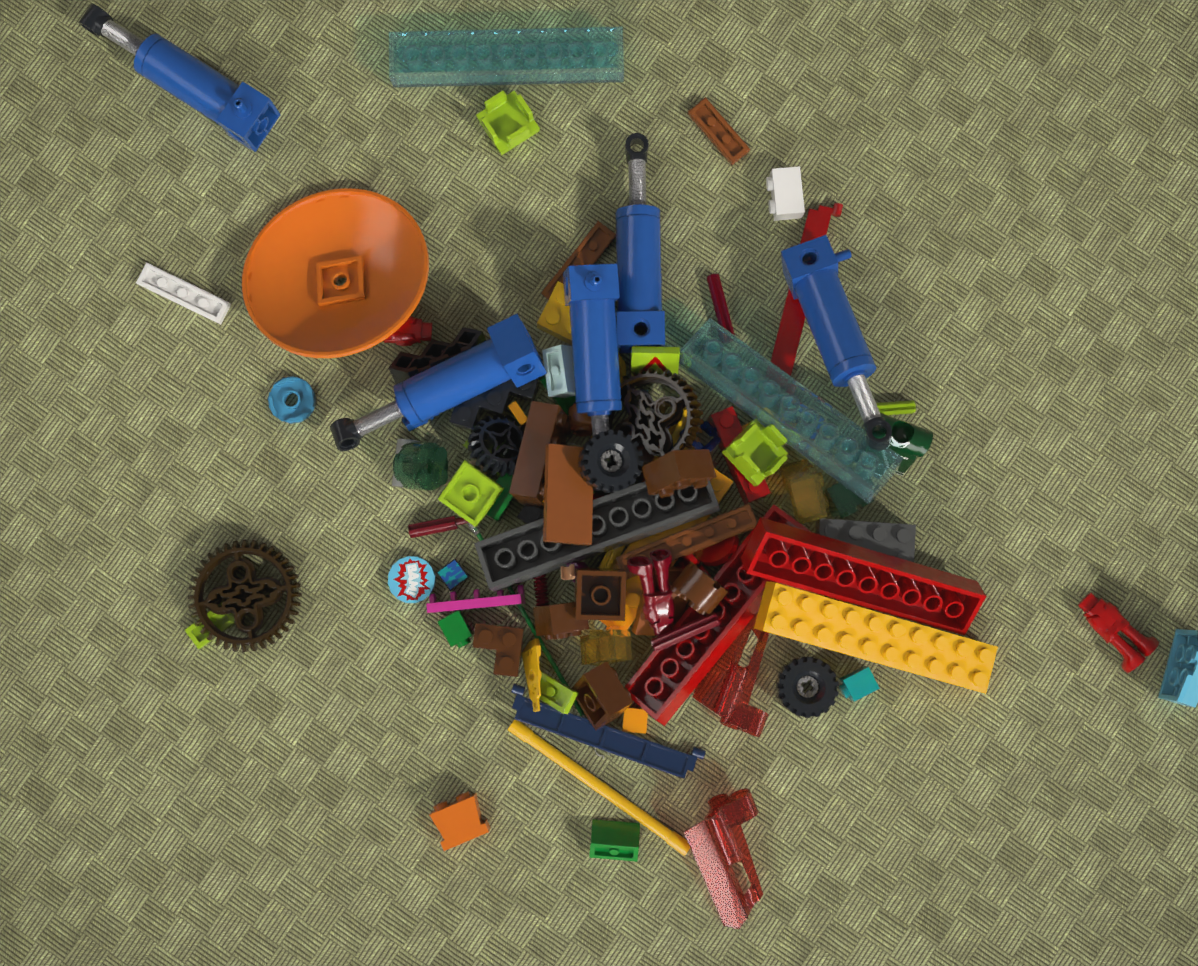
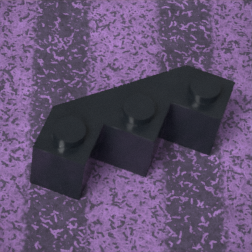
M463 327L452 343L432 339L420 356L400 351L389 366V371L395 383L398 384L485 342L486 338L483 331Z
M536 378L517 388L512 379L455 406L449 422L453 426L471 431L479 421L482 411L505 417L511 395L532 402L535 400L541 381L539 378Z

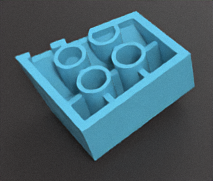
M1176 629L1158 698L1196 708L1198 703V630Z

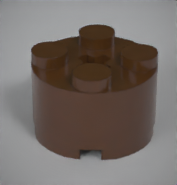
M691 561L673 581V586L670 588L680 598L686 601L691 600L688 605L704 616L710 615L728 593L722 585L706 572L700 570Z

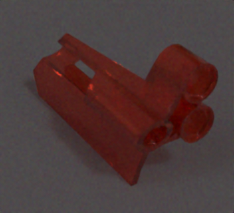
M757 612L698 684L692 697L721 717L719 723L735 730H741L755 737H761L769 714L748 705L769 636L768 632L754 629L758 615ZM752 630L757 636L758 642L749 665L741 667L738 663Z

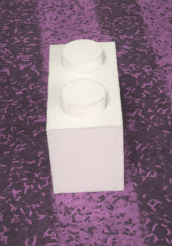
M800 166L772 169L769 177H766L767 191H771L772 200H769L768 203L769 213L773 214L774 221L802 218L805 209Z

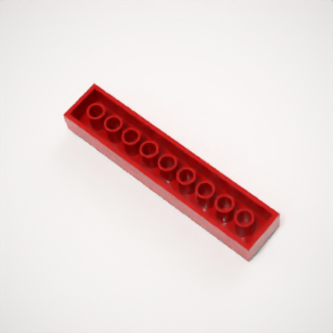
M774 504L763 516L765 519L811 532ZM754 529L713 578L728 591L712 611L718 615L720 625L661 651L654 650L625 685V688L631 694V699L664 726L759 611L766 581L775 582L747 574L743 566L741 557ZM689 607L672 629L683 626L704 615Z
M760 517L741 557L747 574L961 635L966 634L987 597L978 581Z

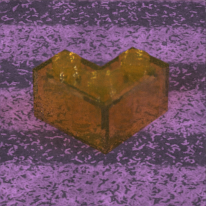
M807 459L781 465L780 472L783 485L790 495L796 520L800 524L828 517L826 508H829V502L826 494L822 493L821 488L824 486V479L821 472H817L816 466L811 465Z

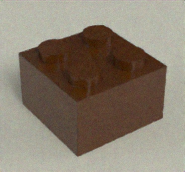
M576 568L575 619L625 621L627 571L610 568Z
M607 661L583 674L571 688L578 692L576 700L595 730L618 718L633 703L630 692L627 688L623 687L618 679L616 670L610 667Z

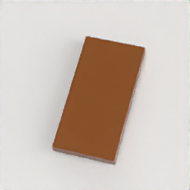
M550 443L546 445L543 542L592 545L593 485L586 483V477H582L580 474L582 467H578V462L581 461L579 453L583 450V447Z

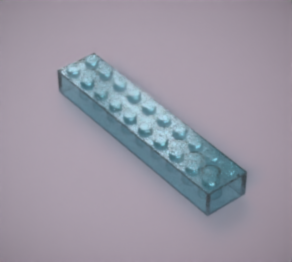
M623 27L389 32V78L393 87L624 82Z
M711 318L680 349V365L753 419H757L764 427L773 424L787 439L786 443L868 504L871 503L897 472L903 457L889 447L880 451L870 448L867 444L866 432L863 428Z

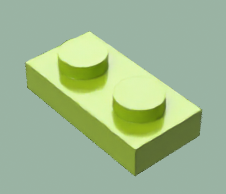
M212 611L207 613L213 624L223 632L235 624L233 613L218 615ZM195 623L185 629V632L196 647L201 649L211 642L207 640L210 632L201 634L200 630L204 625L195 626Z
M541 671V695L539 699L561 713L568 714L578 692Z

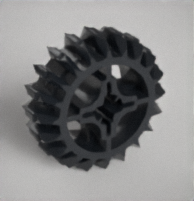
M497 414L492 419L488 415L484 420L478 421L475 427L472 428L471 434L468 437V451L471 452L470 459H477L476 466H483V473L490 470L492 476L499 472L501 478L506 473L510 476L514 474L524 434L522 432L523 425H515L516 419L510 422L507 416L500 419ZM500 442H503L502 445L500 446V448H499L498 450H496V448H497V446H499Z

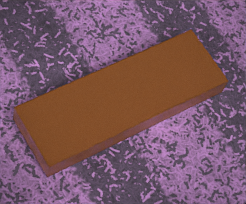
M706 97L688 111L689 117L731 166L750 152V148Z

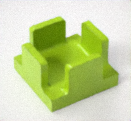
M504 90L485 101V109L476 114L477 120L501 156L540 131L533 118L531 109L521 94L517 95L515 90L506 95Z
M754 419L722 453L756 487L767 476L774 474L788 459L786 456L788 452L782 447L787 442V439L773 424L764 427L757 419Z

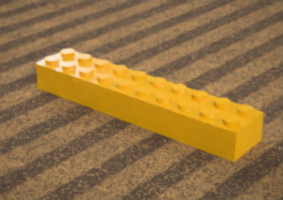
M766 581L754 629L985 694L998 649L997 646Z

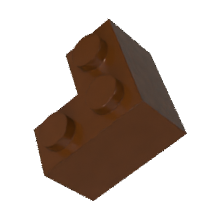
M709 449L672 450L642 467L648 494H659L661 498L673 495L674 490L684 489L692 485L694 489L705 487L708 485V481L716 478Z
M574 602L533 607L536 636L545 635V640L582 635L581 630L589 629L588 620L575 619Z
M475 623L472 647L496 650L493 674L518 677L525 628Z

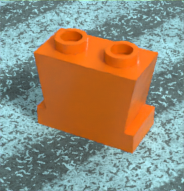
M468 791L456 796L457 801L448 804L447 801L433 806L434 811L429 816L443 837L440 843L444 851L490 831L491 828L488 820L482 821L476 793L470 795Z

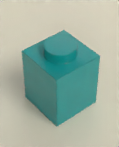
M863 666L839 678L842 683L839 688L845 699L849 697L854 702L880 689L870 668L867 666Z

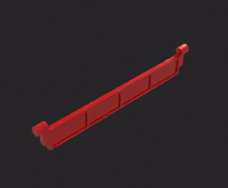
M834 203L833 208L819 205L818 210L809 209L800 244L826 235L831 215L841 217L843 204ZM788 289L767 377L776 378L774 384L788 387L787 393L796 395L799 383L790 381L806 317L799 300H794L790 289Z

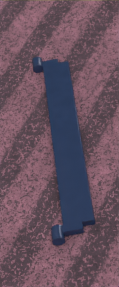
M513 684L511 693L516 694L512 709L517 710L514 720L685 779L687 770L693 772L697 758L703 760L706 751L697 747H693L691 755L606 725L595 730L588 719L571 713L563 714L543 703H540V711L533 712L532 700L523 697L525 687Z

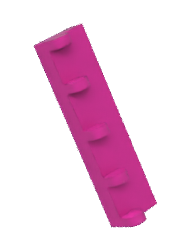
M518 585V594L504 596L502 589L497 591L496 597L480 598V590L474 589V599L457 600V593L454 591L450 592L451 601L436 602V595L434 593L429 595L430 603H426L427 613L526 604L524 585Z

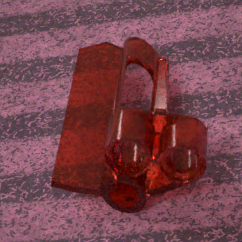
M748 788L737 790L730 796L723 793L712 797L708 801L710 810L704 820L684 831L723 926L734 929L741 928L754 905L763 896V891L741 824L754 818L759 813L751 791ZM737 862L743 864L751 883L745 894H743L731 866Z

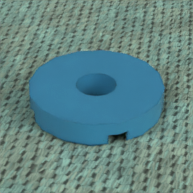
M294 376L284 377L273 385L271 392H269L268 404L273 415L279 420L290 424L300 423L309 418L313 413L316 405V395L311 385L305 380ZM290 394H296L298 397V402L294 406H288L286 403V399Z

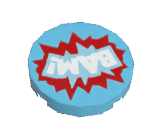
M407 556L399 559L392 565L388 574V585L391 593L398 600L405 603H418L425 600L435 587L436 576L433 568L426 560L420 557Z

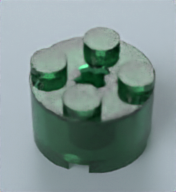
M410 442L404 444L399 454L395 455L393 473L396 480L400 481L405 489L435 490L447 483L448 459L447 451L444 447L431 442Z

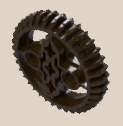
M648 368L647 372L644 369H639L638 375L631 371V378L623 376V382L620 383L621 401L624 399L629 417L617 424L614 431L620 430L623 431V435H626L632 430V442L637 441L639 446L644 444L649 454L661 457L672 451L673 439L668 428L677 424L682 419L683 408L686 407L687 423L685 431L673 450H695V447L692 445L693 442H700L696 434L703 433L698 425L704 424V422L699 418L703 415V411L699 409L701 402L696 400L698 395L696 392H692L693 387L687 384L684 378L680 379L678 374H672L669 370L663 371L661 368H657L656 371L653 368ZM649 384H663L678 392L680 397L664 396L653 401L647 391L637 388ZM673 406L672 411L665 415L667 408ZM616 411L608 416L609 430H612V421ZM640 467L639 470L642 471L640 476L644 477L642 467Z
M243 540L241 547L238 541H233L232 549L228 543H225V552L217 547L215 548L217 556L208 553L207 556L210 561L202 559L200 563L204 568L196 567L195 569L200 574L199 577H191L192 581H196V586L189 585L188 587L190 590H195L194 595H188V599H192L195 602L188 605L189 609L196 608V612L192 613L191 617H199V620L195 622V626L204 625L200 630L201 634L210 632L207 640L211 641L216 636V646H220L224 641L223 649L228 650L232 644L234 652H238L240 645L242 652H248L249 645L252 651H257V643H259L262 649H265L267 647L266 640L271 645L275 644L274 635L278 639L283 638L280 632L281 629L289 632L290 629L285 625L286 622L289 624L295 623V620L290 618V615H299L298 611L293 610L294 606H301V602L295 601V597H302V593L295 592V588H300L301 583H293V580L298 579L299 575H290V572L294 571L295 567L291 565L286 568L290 560L284 558L280 561L283 553L279 551L273 555L275 552V547L270 546L266 551V543L262 542L258 548V542L252 540L249 547L248 540ZM242 555H256L271 562L281 573L285 584L282 585L278 579L273 577L257 579L254 565L249 560L242 558ZM234 557L235 559L227 567L226 576L228 584L213 588L209 592L207 599L204 600V588L211 572L224 560ZM240 566H244L246 569V575L242 579L236 576V570ZM250 582L251 584L260 585V587H255V588H253L252 586H249V585H239V586H237L236 583H238V584H247V583ZM268 586L277 589L270 593V597L269 595L261 594V592L268 589ZM244 591L253 593L246 600L237 598L243 595ZM286 592V605L279 620L266 632L256 635V632L264 623L262 608L276 604L281 600L283 593ZM221 597L229 598L225 602H222V607L220 604L214 603L218 599H221ZM263 599L262 601L255 603V600ZM237 604L239 606L250 607L254 605V608L240 609L238 607H230V605ZM208 607L213 613L218 615L233 613L236 627L241 632L247 633L248 637H235L221 631L210 620L205 608ZM247 613L254 615V623L251 626H247L244 622V617Z

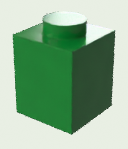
M461 610L438 621L451 647L457 645L458 648H461L471 642L470 637L474 634Z

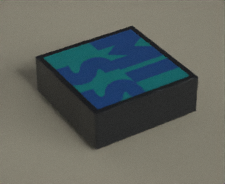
M456 558L436 572L450 591L470 578Z

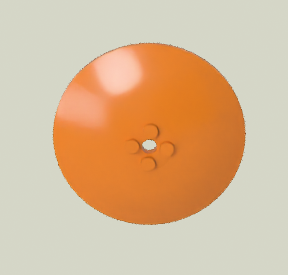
M354 188L318 192L304 197L283 209L265 225L254 240L247 254L242 274V292L245 306L251 319L262 334L272 343L286 351L311 358H337L353 355L387 339L414 312L421 300L428 280V248L425 238L414 218L405 208L392 199L376 192ZM340 278L347 279L343 285H336Z

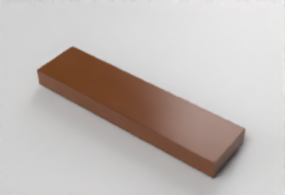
M598 221L541 292V295L549 300L557 282L559 281L564 284L563 272L568 266L594 265L616 238V234Z

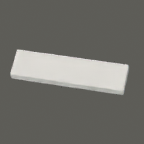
M147 262L136 281V284L220 325L231 306V303Z

